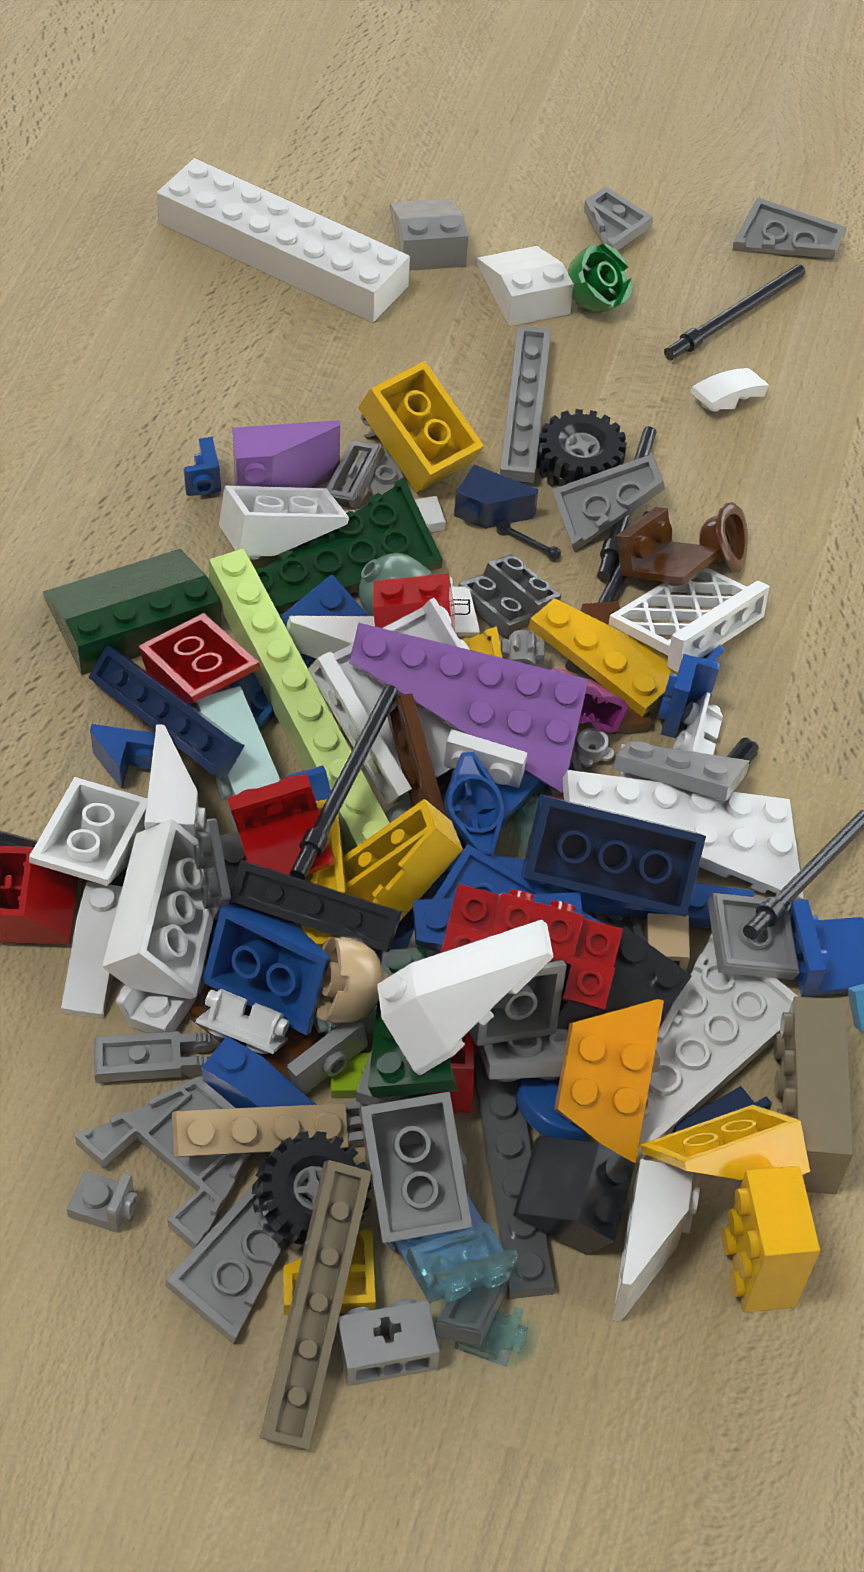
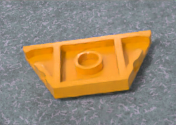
M659 999L569 1024L554 1107L556 1112L570 1123L577 1125L595 1143L602 1144L636 1163L664 1004V1000Z

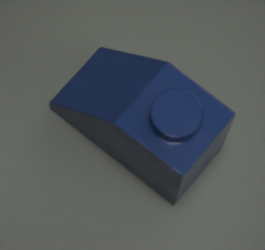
M474 464L456 490L454 516L485 529L496 527V524L502 520L514 523L533 519L536 514L539 489Z

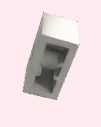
M402 1299L392 1303L390 1307L371 1310L369 1307H357L347 1311L345 1315L339 1316L337 1338L347 1386L438 1369L439 1348L428 1300L416 1302L414 1299ZM382 1335H388L389 1340L392 1342L385 1343Z

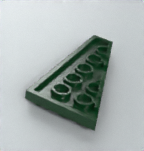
M404 477L396 481L394 487L382 495L377 493L369 498L368 504L355 512H346L349 517L347 525L305 542L294 550L289 549L278 555V560L265 568L258 567L255 569L278 614L289 610L332 574L349 594L359 592L362 578L361 572L365 565L373 559L376 560L390 553L407 554L430 571L442 568L443 559Z

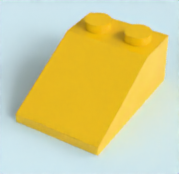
M756 1105L747 1106L640 1144L643 1154L685 1171L743 1180L746 1170L800 1166L802 1175L810 1172L801 1121Z

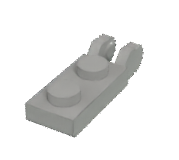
M180 1031L97 1036L94 1038L95 1082L182 1077V1074L188 1077L202 1076V1066L209 1057H181V1051L188 1054L211 1051L215 1046L213 1035L201 1032L199 1034H180Z

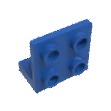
M808 900L792 901L789 914L799 967V974L796 978L801 997L848 993V988L864 984V918L819 920L817 915H812Z

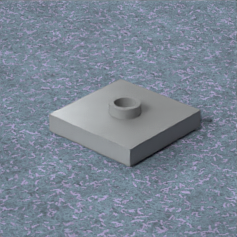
M713 893L707 901L718 973L793 980L799 974L789 908L785 909L784 917L775 926L767 927L756 939L751 940L744 935L743 927L756 915L757 907L767 898Z

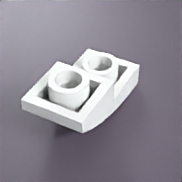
M749 368L735 369L716 374L692 386L690 393L701 401L702 407L718 412L720 409H735L739 398L764 397L769 384Z

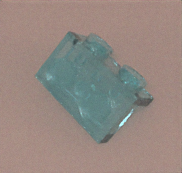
M488 1222L410 1247L406 1258L428 1303H432L444 1298L448 1302L458 1300L471 1289L486 1285L487 1288H494L503 1284L510 1278V1273L519 1255L515 1248L503 1250L493 1228Z

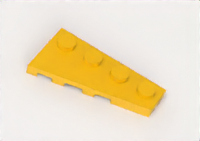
M555 598L530 619L528 628L604 688L623 699L642 718L663 699V696H667L664 693L670 672L678 674V672L666 667L668 655Z

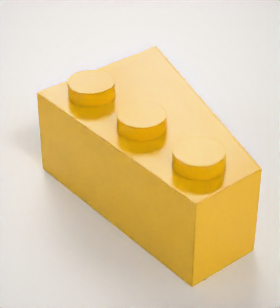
M423 799L343 856L347 893L402 911L401 921L413 907V901L419 900L463 851L452 821L427 800Z

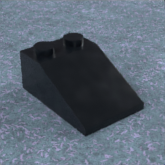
M624 926L614 963L615 971L605 1010L600 1011L594 1007L568 1000L559 1013L557 1029L568 1030L570 1023L657 999L664 1000L662 1019L692 975Z

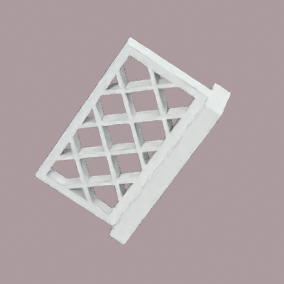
M705 568L689 579V582L684 585L671 586L667 582L662 583L611 614L608 625L668 655L666 667L678 672L683 654L704 657L719 644L722 645L762 619L765 614L770 586L756 581L746 587L709 568ZM698 577L706 582H692V580ZM670 593H687L688 595H670ZM695 593H712L713 596H699ZM721 594H732L734 596H721ZM649 606H666V609L648 608V607H649ZM674 606L691 607L692 609H674ZM700 607H715L712 610H700ZM628 619L644 620V622H632ZM652 620H670V623H652ZM678 621H693L690 624L678 623ZM657 634L672 636L671 639L667 640Z

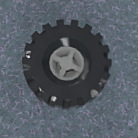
M575 409V414L570 415L568 410L561 412L560 419L556 415L552 416L549 424L545 423L542 427V433L540 432L537 455V468H540L539 474L542 478L547 477V484L551 487L556 484L560 487L624 464L627 442H625V433L620 432L621 426L617 422L610 424L611 418L605 414L602 418L597 417V411L590 410L589 415L583 414V409Z
M308 1131L298 1133L293 1140L291 1137H288L282 1141L259 1167L255 1175L258 1179L252 1185V1194L258 1195V1198L252 1204L254 1212L262 1211L264 1215L259 1224L263 1230L271 1226L276 1231L271 1238L278 1244L284 1238L289 1240L287 1248L297 1251L301 1246H305L324 1162L331 1160L368 1170L365 1162L358 1165L354 1162L353 1158L358 1152L353 1147L347 1152L340 1148L344 1142L343 1139L335 1136L330 1142L325 1141L327 1132L317 1131L309 1138ZM371 1180L369 1182L367 1193L372 1189ZM306 1194L308 1197L312 1198V1203H310V1200H308L305 1196L302 1195ZM366 1197L363 1213L369 1208L371 1198Z

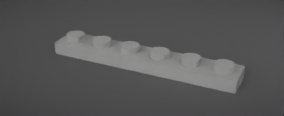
M518 326L500 466V475L516 481L534 483L551 329Z

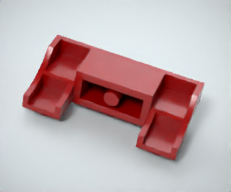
M458 884L440 953L543 920L547 923L553 958L549 962L563 960L567 965L566 969L568 968L561 1000H569L591 1006L600 1011L605 1010L615 971L614 963L623 931L622 928L585 919L584 915L574 912L575 906L565 902L552 900L550 906L533 901L534 895L525 891L510 889L509 894L501 892L499 895Z

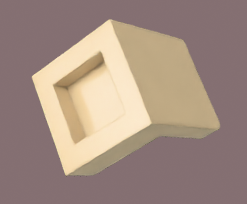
M648 913L643 932L647 943L670 960L676 961L678 966L687 971L690 959L689 915L683 917L671 914Z

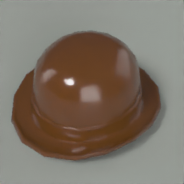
M725 503L719 509L717 516L707 519L702 525L699 533V545L719 547L720 556L712 561V563H726L733 572H740L744 566L747 553L748 529L746 518L742 509L735 503Z

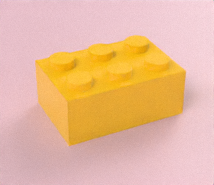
M426 361L370 388L358 407L416 493L470 465L484 447Z
M800 1166L746 1170L740 1188L735 1190V1204L733 1208L728 1210V1224L726 1228H722L721 1241L724 1254L731 1255L734 1269L730 1271L731 1290L734 1297H740L743 1313L796 1307L820 1253Z

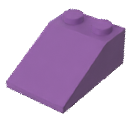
M339 420L232 428L235 486L314 488L331 480L340 463Z

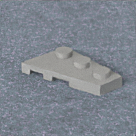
M635 741L627 742L616 754L613 769L726 801L746 776L749 760L652 746L645 742Z

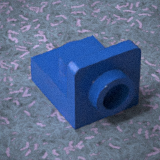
M213 437L199 439L200 453L194 454L195 465L183 468L187 496L221 492L220 467Z

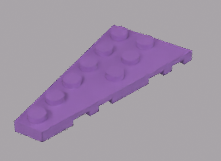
M358 623L349 664L384 686L388 684L395 686L401 695L413 693L416 706L423 710L426 709L459 732L527 752L524 773L529 776L532 775L548 785L551 790L559 795L563 794V777L569 769L588 679Z

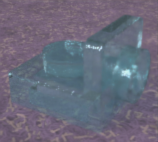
M515 1307L512 1315L498 1311L481 1346L456 1341L455 1349L507 1367L511 1353H521L529 1327L522 1325L524 1309Z

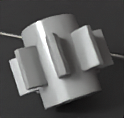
M514 631L510 634L509 640L501 639L502 658L542 668L545 657V642H537L536 635L531 631Z

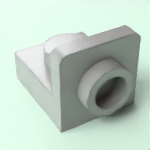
M84 1171L67 1207L68 1217L118 1233L124 1218L131 1219L138 1202V1194L134 1193L132 1176L122 1174L118 1182Z

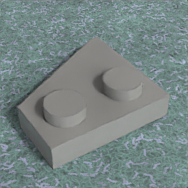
M604 187L585 200L584 212L603 244H608L617 251L652 227L653 216L608 187Z

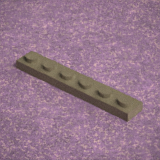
M331 1160L324 1162L260 1439L309 1450L372 1171Z

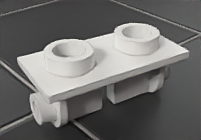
M710 693L704 694L697 702H690L684 709L681 721L684 722L682 732L677 737L673 749L713 755L716 744L712 742L718 738L723 715L718 706L708 705Z
M219 989L218 992L210 990L206 997L205 1005L211 1008L199 1016L195 1023L207 1027L211 1034L222 1038L226 1036L246 1043L250 1050L262 1054H274L287 1042L288 1038L284 1035L288 1030L290 1021L283 1018V1013L255 1003L252 1006L250 1016L244 1014L247 999L223 989Z

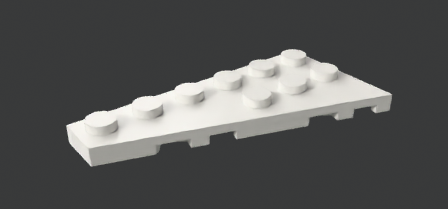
M567 770L563 777L564 800L705 835L706 840L699 867L725 878L733 875L751 883L752 889L765 894L767 890L778 893L800 871L790 799L732 792L726 801H722L655 781ZM803 891L796 897L794 901L804 900Z
M712 934L704 951L700 954L694 965L693 971L690 974L692 977L673 1003L659 1029L656 1049L660 1055L659 1072L651 1073L636 1164L646 1156V1154L642 1153L640 1144L673 1132L674 1127L680 1121L692 1115L774 1041L775 1034H780L782 1013L789 1012L793 998L797 996L777 978L718 973Z

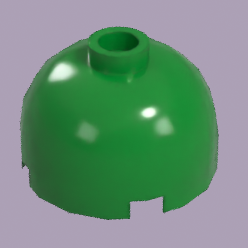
M602 243L599 246L593 244L583 249L571 261L567 271L574 283L572 291L574 301L587 311L600 313L625 303L631 295L633 286L632 278L627 280L625 269L629 267L626 260L616 249L608 244Z

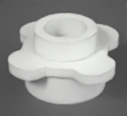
M588 728L583 730L579 736L576 735L574 747L582 766L590 767L593 763L601 760H612L614 750L608 747V737L604 732L596 728Z

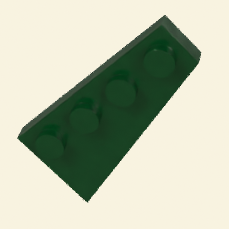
M424 947L392 949L390 952L383 951L381 961L382 972H386L389 977L410 963L427 958ZM378 1000L368 1089L372 1098L457 1091L450 1058L422 1075H418L413 1071L381 1017L380 1001Z

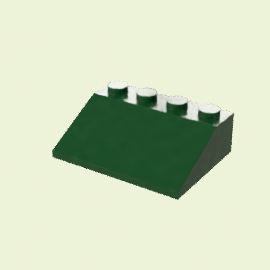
M182 549L43 591L47 605L81 675L92 672L107 645L117 649L129 659L141 656L139 645L203 613L222 629L220 600L207 575Z

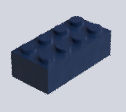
M540 794L521 875L526 879L686 917L706 836L698 832Z

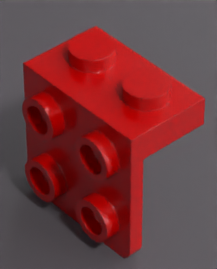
M307 773L285 777L279 782L256 789H246L237 795L227 797L247 861L290 875V871L301 851L299 844L306 830L314 826L319 816ZM329 842L322 856L316 857L308 874L330 868L333 865L334 858Z

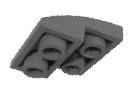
M512 554L488 562L482 575L458 584V587L470 589L475 612L493 627L497 626L498 631L505 637L529 625L530 619L554 598L560 601L562 596L546 580L536 575L525 566L522 560Z

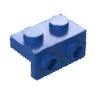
M683 654L678 674L670 672L664 695L671 696V698L663 696L657 718L664 719L661 735L675 738L686 706L692 701L697 702L707 692L710 693L711 697L720 668L719 663L702 657Z

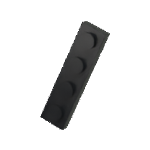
M240 860L230 893L231 902L338 937L362 941L367 946L384 952H390L402 914L400 910L246 860Z

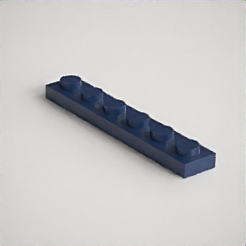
M107 645L88 677L156 730V725H165L175 746L214 776L223 780L226 779L245 745L120 651Z

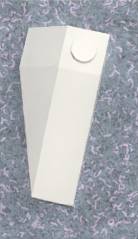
M539 920L410 963L377 984L381 1017L415 1073L422 1075L455 1055L465 1045L462 1038L478 1022L484 1026L494 1016L491 1009L507 993L517 994L553 958L547 923Z

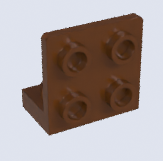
M655 507L616 535L622 576L634 577L642 582L655 580L667 582L671 586L684 585L689 582V579L707 568L712 561L720 556L719 547L672 541V526L669 521L668 508Z

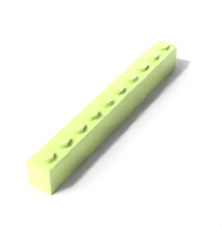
M244 548L209 559V581L220 600V608L239 645L259 661L261 668L256 670L254 674L260 686L263 687V692L271 703L273 711L304 771L323 765L327 773L330 789L332 790L351 753V749ZM361 769L338 813L341 843L346 853L389 824Z

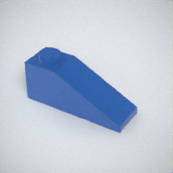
M228 1036L225 1037L202 1066L203 1081L235 1108L316 1105L266 1059Z

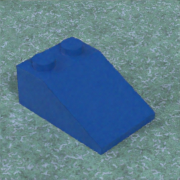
M233 902L221 907L202 982L217 990L223 989L247 999V1005L250 1007L257 1003L283 1013V1018L290 1021L289 1027L307 1035L311 1033L331 957L292 921Z

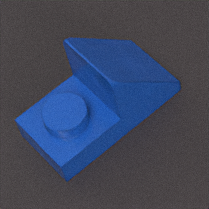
M91 724L90 735L93 754L120 788H123L129 765L151 769L155 740L154 732Z

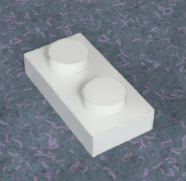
M451 729L446 742L443 765L455 769L462 752H475L495 783L519 788L524 775L527 752Z

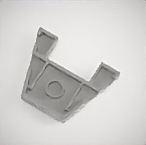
M199 1076L149 1099V1104L129 1114L123 1111L109 1118V1123L92 1131L90 1128H87L75 1136L76 1144L103 1169L132 1142L138 1139L192 1186L197 1192L167 1219L168 1227L192 1249L211 1231L251 1154L174 1158L173 1112L235 1108Z

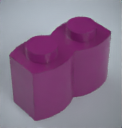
M551 669L553 671L575 676L574 674L565 669ZM588 679L579 723H589L602 732H615L620 726L629 706L623 699L595 681Z

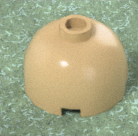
M328 937L321 949L331 959L316 1010V1016L318 1019L329 1023L356 1022L366 1018L376 1007L379 1000L377 984L388 978L386 972H382L381 962L376 953L362 941L346 937Z

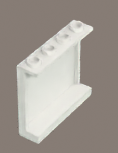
M435 598L430 599L422 608L383 628L470 650L467 644L458 638L451 626V618L445 608L439 606ZM353 644L334 654L330 651L318 657L308 668V671L354 747L385 686L349 664ZM416 706L435 776L438 778L454 769L443 764L448 736L451 729H455L445 724L442 719L426 709L423 710ZM386 718L364 762L366 770L387 805L404 797L412 789L402 772L388 718Z

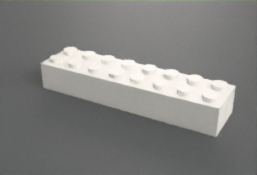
M195 158L156 192L158 223L372 323L409 286V255Z

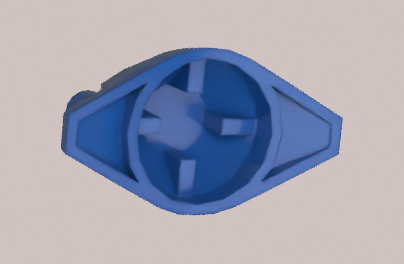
M462 752L446 791L444 800L447 818L452 821L463 849L468 844L486 855L494 854L503 820L504 806L502 796L475 752Z

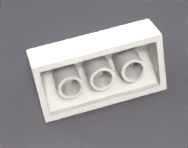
M173 819L136 833L102 967L130 989L192 999L197 996L213 921L211 909H204L201 898V884H206L203 869L196 868L194 859V845L199 844L198 840Z

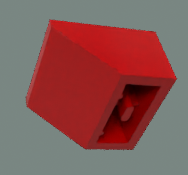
M0 846V942L70 944L79 877L29 863V856L34 847Z

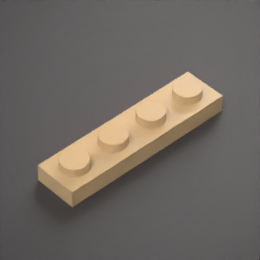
M346 1103L175 1111L172 1113L174 1158L270 1153L288 1137H291L293 1140L298 1133L308 1131L309 1138L317 1131L327 1132L325 1141L328 1142L335 1136H338L344 1140L340 1148L348 1147Z

